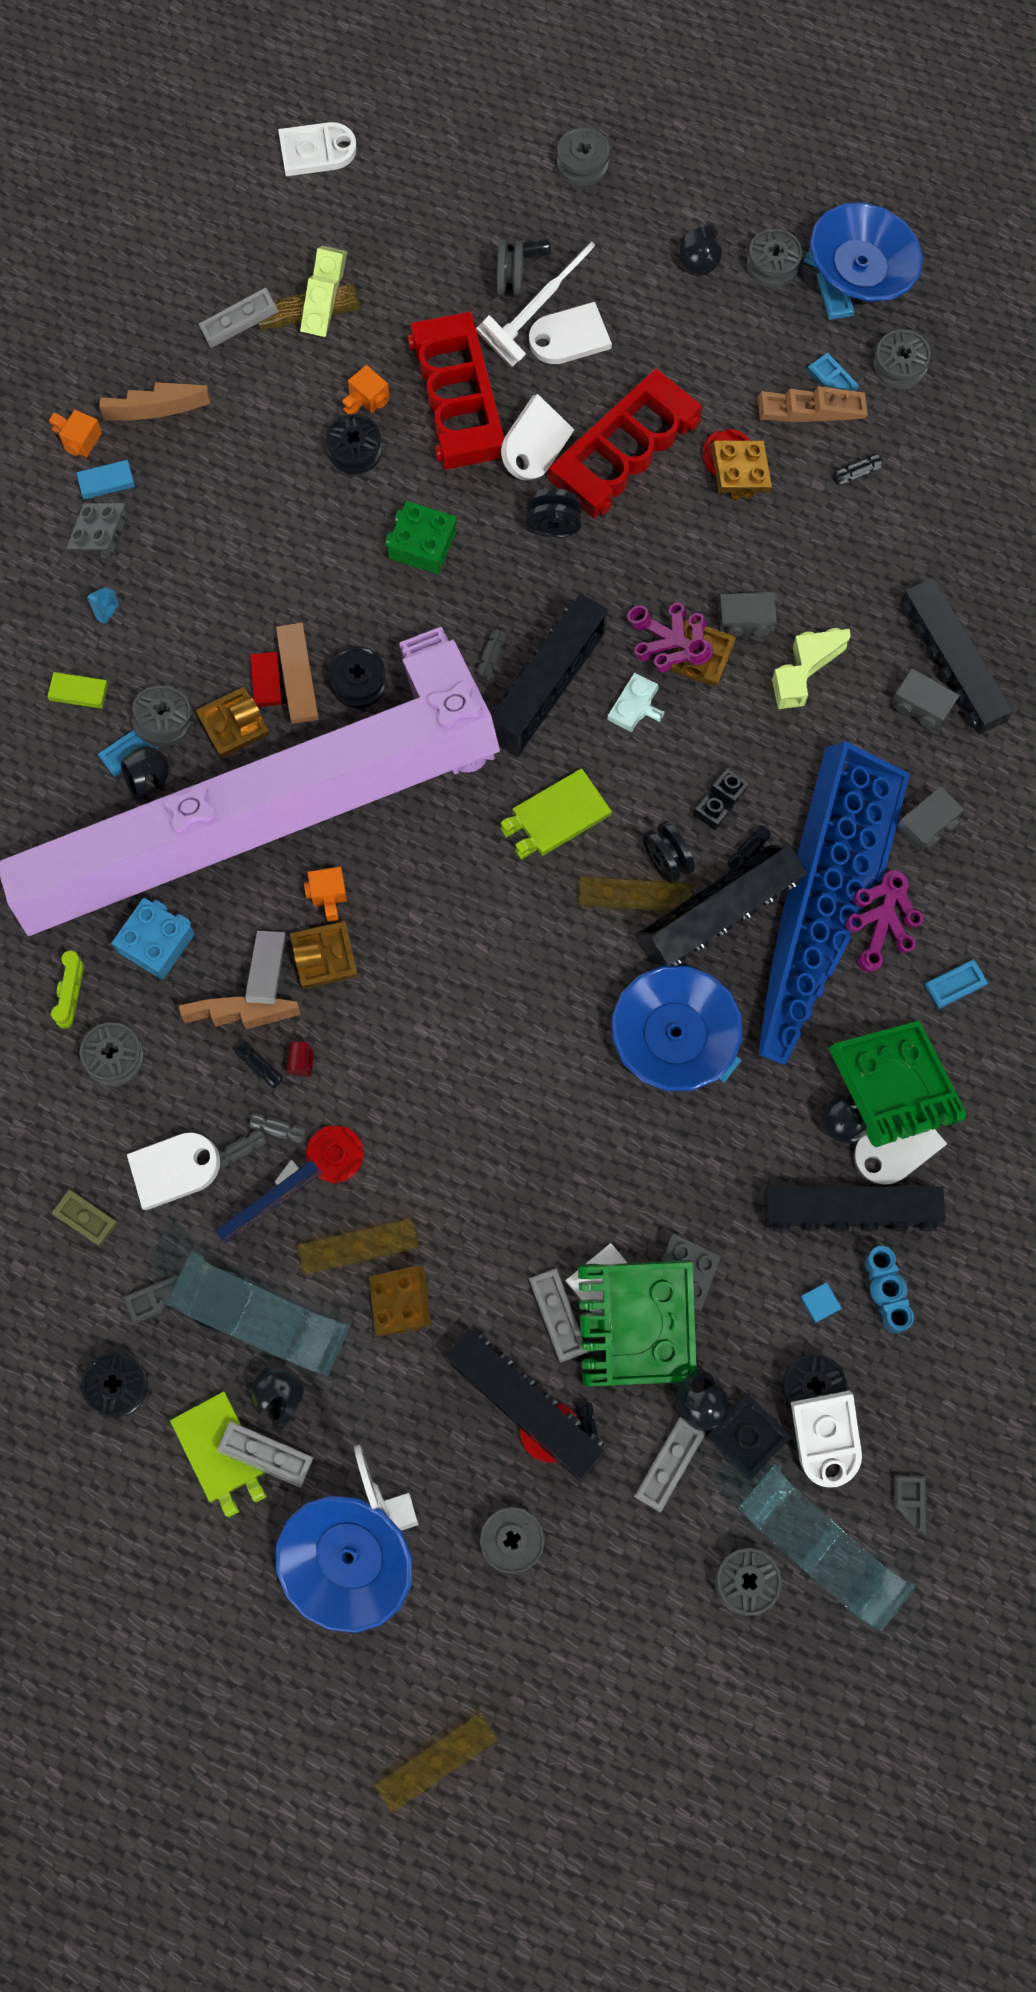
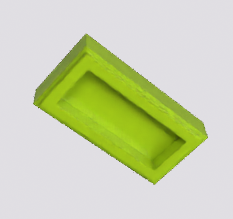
M53 672L47 697L49 701L102 709L108 682L102 679Z

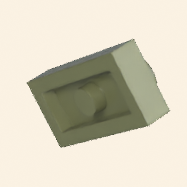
M70 1189L51 1213L100 1248L118 1225L114 1219Z

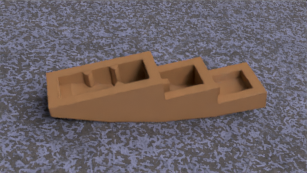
M155 382L154 391L128 390L127 399L100 398L99 408L104 420H140L187 412L210 404L211 399L207 385Z
M818 386L814 392L789 389L786 394L761 391L758 395L760 420L814 422L863 419L868 416L865 393Z
M303 623L278 626L276 630L291 724L319 720Z
M229 997L179 1005L184 1023L211 1017L215 1027L242 1020L245 1029H250L301 1015L297 1002L276 999L275 1004L248 1003L246 1002V997Z

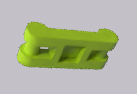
M67 951L62 955L65 972L63 981H59L57 986L59 1004L51 1011L53 1020L63 1029L71 1027L74 1022L84 968L83 962L74 951Z

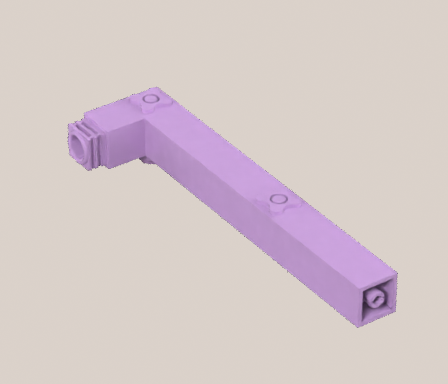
M439 627L399 643L403 664L414 697L412 701L1 860L0 878L7 903L26 934L31 936L451 770L454 774H458L459 771L469 773L480 769L486 763V759L494 760V754L500 752L492 717L455 641H449L443 628Z

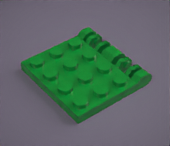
M920 1020L838 1042L828 1048L867 1126L866 1135L874 1147L895 1142L897 1137L905 1139L937 1129L940 1124L947 1126L963 1121L966 1118V1111Z
M691 1260L578 1265L579 1279H602V1281L579 1282V1290L584 1292L603 1291V1300L584 1299L579 1302V1307L583 1310L603 1309V1313L580 1314L581 1337H604V1341L588 1340L581 1342V1349L584 1351L605 1350V1359L587 1358L582 1360V1368L606 1369V1371L589 1370L582 1372L583 1386L683 1382L690 1373L696 1371L693 1262Z

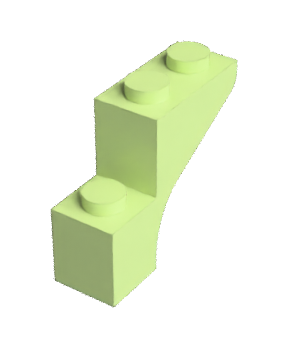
M326 246L317 248L314 274L308 279L301 332L323 337L327 336L337 289L344 273L347 251Z
M833 628L822 633L804 632L796 636L793 644L796 666L791 664L783 665L775 669L772 678L778 709L805 706L808 697L807 679L846 650L847 642L850 639L849 629Z

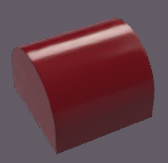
M308 1042L289 1043L287 1074L305 1077L312 1076L314 1050Z

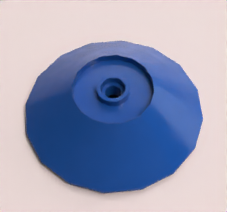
M866 202L843 203L826 211L813 226L810 248L814 264L828 283L848 296L868 302L889 301L907 293L920 277L923 255L918 238L904 220L886 208Z
M660 966L639 975L621 992L612 1014V1041L622 1063L642 1082L665 1091H693L715 1082L734 1063L743 1040L742 1015L731 992L713 975L690 966ZM676 1029L681 1035L673 1037L670 1031Z
M331 1495L306 1503L286 1520L276 1543V1573L286 1598L305 1618L328 1630L357 1633L381 1626L401 1609L412 1585V1556L402 1531L384 1511L379 1508L372 1509L369 1503L359 1498ZM345 1553H351L354 1559L347 1558Z

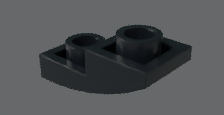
M727 768L712 785L707 796L695 808L693 815L716 830L750 783Z

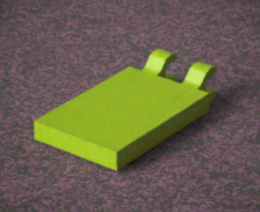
M581 768L512 809L514 817H508L500 823L502 825L500 830L507 838L523 828L529 839H523L515 845L517 847L515 852L522 860L538 850L541 856H544L611 816L612 811Z
M222 1392L175 1417L170 1422L209 1502L212 1503L219 1500L225 1516L230 1518L240 1512L231 1495V1492L246 1484L254 1502L257 1503L267 1497L258 1480V1477L266 1473L216 1452L229 1422L231 1421L242 1426L226 1393Z

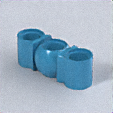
M878 1246L865 1258V1268L869 1272V1281H872L870 1293L874 1302L881 1307L878 1310L883 1317L882 1322L885 1329L890 1333L899 1334L908 1329L914 1320L913 1312L909 1308V1300L906 1299L908 1293L907 1284L897 1274L899 1268L895 1264L896 1259L893 1251L888 1247ZM874 1255H881L885 1258L886 1268H879L874 1264ZM884 1283H889L894 1287V1297H888L883 1293L882 1285ZM892 1312H899L903 1315V1326L893 1323L891 1320Z

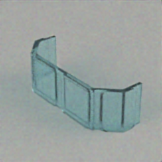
M189 1253L166 1305L276 1357L320 1375L329 1376L350 1324L337 1322L304 1309L210 1265L203 1260L204 1256Z
M772 1465L738 1506V1509L764 1536L844 1607L874 1630L881 1632L915 1590L916 1585L913 1582L907 1583L884 1567L796 1490L780 1472L782 1469L780 1465Z

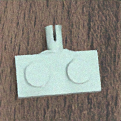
M634 673L608 714V720L630 732L633 731L638 721L645 716L660 722L664 716V711L651 706V701L658 691V684Z

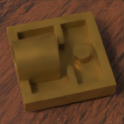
M713 441L711 451L719 493H731V497L734 500H739V497L749 499L755 493H769L772 484L764 441Z
M685 619V638L693 640L692 629L688 620ZM706 626L703 630L704 639L709 641L713 647L712 657L700 665L692 664L689 661L672 664L669 671L718 687L736 637ZM676 647L672 653L683 651V649Z
M245 687L195 710L221 759L270 735L256 703L249 696Z
M345 921L290 934L302 989L358 977Z
M417 1265L369 1277L375 1336L405 1333V1330L409 1329L412 1332L420 1331L422 1327L431 1326L424 1266Z

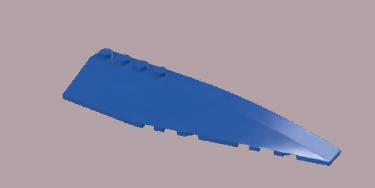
M846 741L825 748L797 857L807 874L799 879L801 881L800 884L787 892L774 950L762 1024L759 1056L781 1065L786 1064L801 1035V1027L805 1021L809 1020L813 1012L811 1010L817 998L821 997L825 989L823 986L829 976H832L851 939V932L845 926L846 919L853 914L860 915L864 907L861 908L855 905L853 901L854 894L861 889L869 890L873 888L875 882L880 883L885 874L910 776L909 773ZM860 894V900L866 902V897ZM852 919V925L858 926V922Z

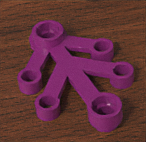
M677 602L669 607L673 630L651 619V615L645 606H635L628 612V620L634 629H647L663 638L662 640L650 643L641 642L637 644L634 652L640 661L650 659L652 654L676 647L683 649V651L668 655L666 653L658 654L654 658V664L658 671L666 672L672 667V664L684 661L700 665L712 657L713 647L709 641L704 639L703 630L706 627V621L702 614L695 613L689 617L688 623L692 629L693 640L685 638L683 619L686 617L687 612L682 603Z
M892 870L887 872L882 877L880 885L869 890L861 889L853 896L855 905L862 908L870 904L873 899L885 895L882 906L861 915L853 914L845 922L847 930L856 933L865 925L877 920L869 949L863 951L857 960L860 969L866 973L874 972L882 966L883 957L880 951L888 926L896 940V948L899 952L905 954L915 948L914 938L906 935L894 911L895 903L897 901L904 914V923L909 928L919 926L923 922V915L920 911L913 909L906 894L909 888L908 879L900 871ZM893 880L899 883V888L893 885ZM860 894L866 897V902L860 900ZM910 915L916 917V923H913L911 921ZM852 919L858 922V928L852 925ZM903 940L909 943V948L903 946ZM869 955L875 957L876 963H872L869 960Z

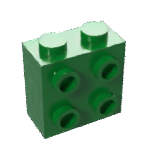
M406 501L403 510L399 509L396 514L394 531H390L386 538L385 547L388 548L389 559L439 575L457 532V517Z

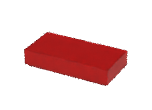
M278 653L250 654L253 697L257 707L282 705Z

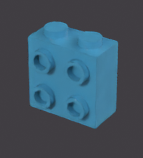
M143 898L111 944L118 954L164 980L195 934L190 926L191 922L180 914L176 916L167 912L168 908L157 900L150 902Z

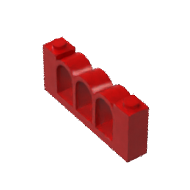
M471 311L411 323V334L407 335L410 351L415 350L416 357L420 361V373L423 379L427 381L428 404L431 410L435 412V431L439 440V445L435 446L437 461H443L444 469L447 470L502 459L501 448L504 436ZM466 349L470 359L468 363L443 368H436L427 363L431 357ZM475 380L478 390L477 394L452 399H444L435 394V391L443 386ZM483 411L486 425L462 430H450L442 425L448 418Z
M655 368L549 467L548 481L558 489L570 491L579 496L582 501V510L593 519L600 513L604 515L613 505L612 497L623 493L627 487L629 474H639L647 470L652 463L653 452L670 448L675 443L678 432L683 436L688 430L694 431L699 426L702 420L700 418L702 405ZM645 404L668 423L671 429L665 433H653L632 416ZM621 428L641 444L646 452L637 457L627 456L607 439L616 430ZM596 451L620 471L621 476L615 480H603L584 466L582 462Z

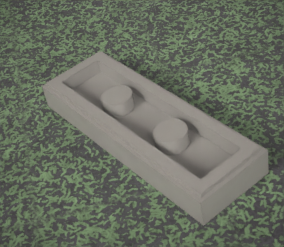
M264 288L199 323V326L209 346L212 348L279 311L267 288Z
M257 931L245 995L246 1002L275 1004L286 940L285 932Z
M557 1268L529 1278L559 1363L587 1354L588 1351L581 1349L583 1338L581 1337Z
M679 1417L634 1497L661 1513L706 1433L693 1429L684 1419Z
M231 1421L216 1451L297 1487L302 1486L313 1457Z

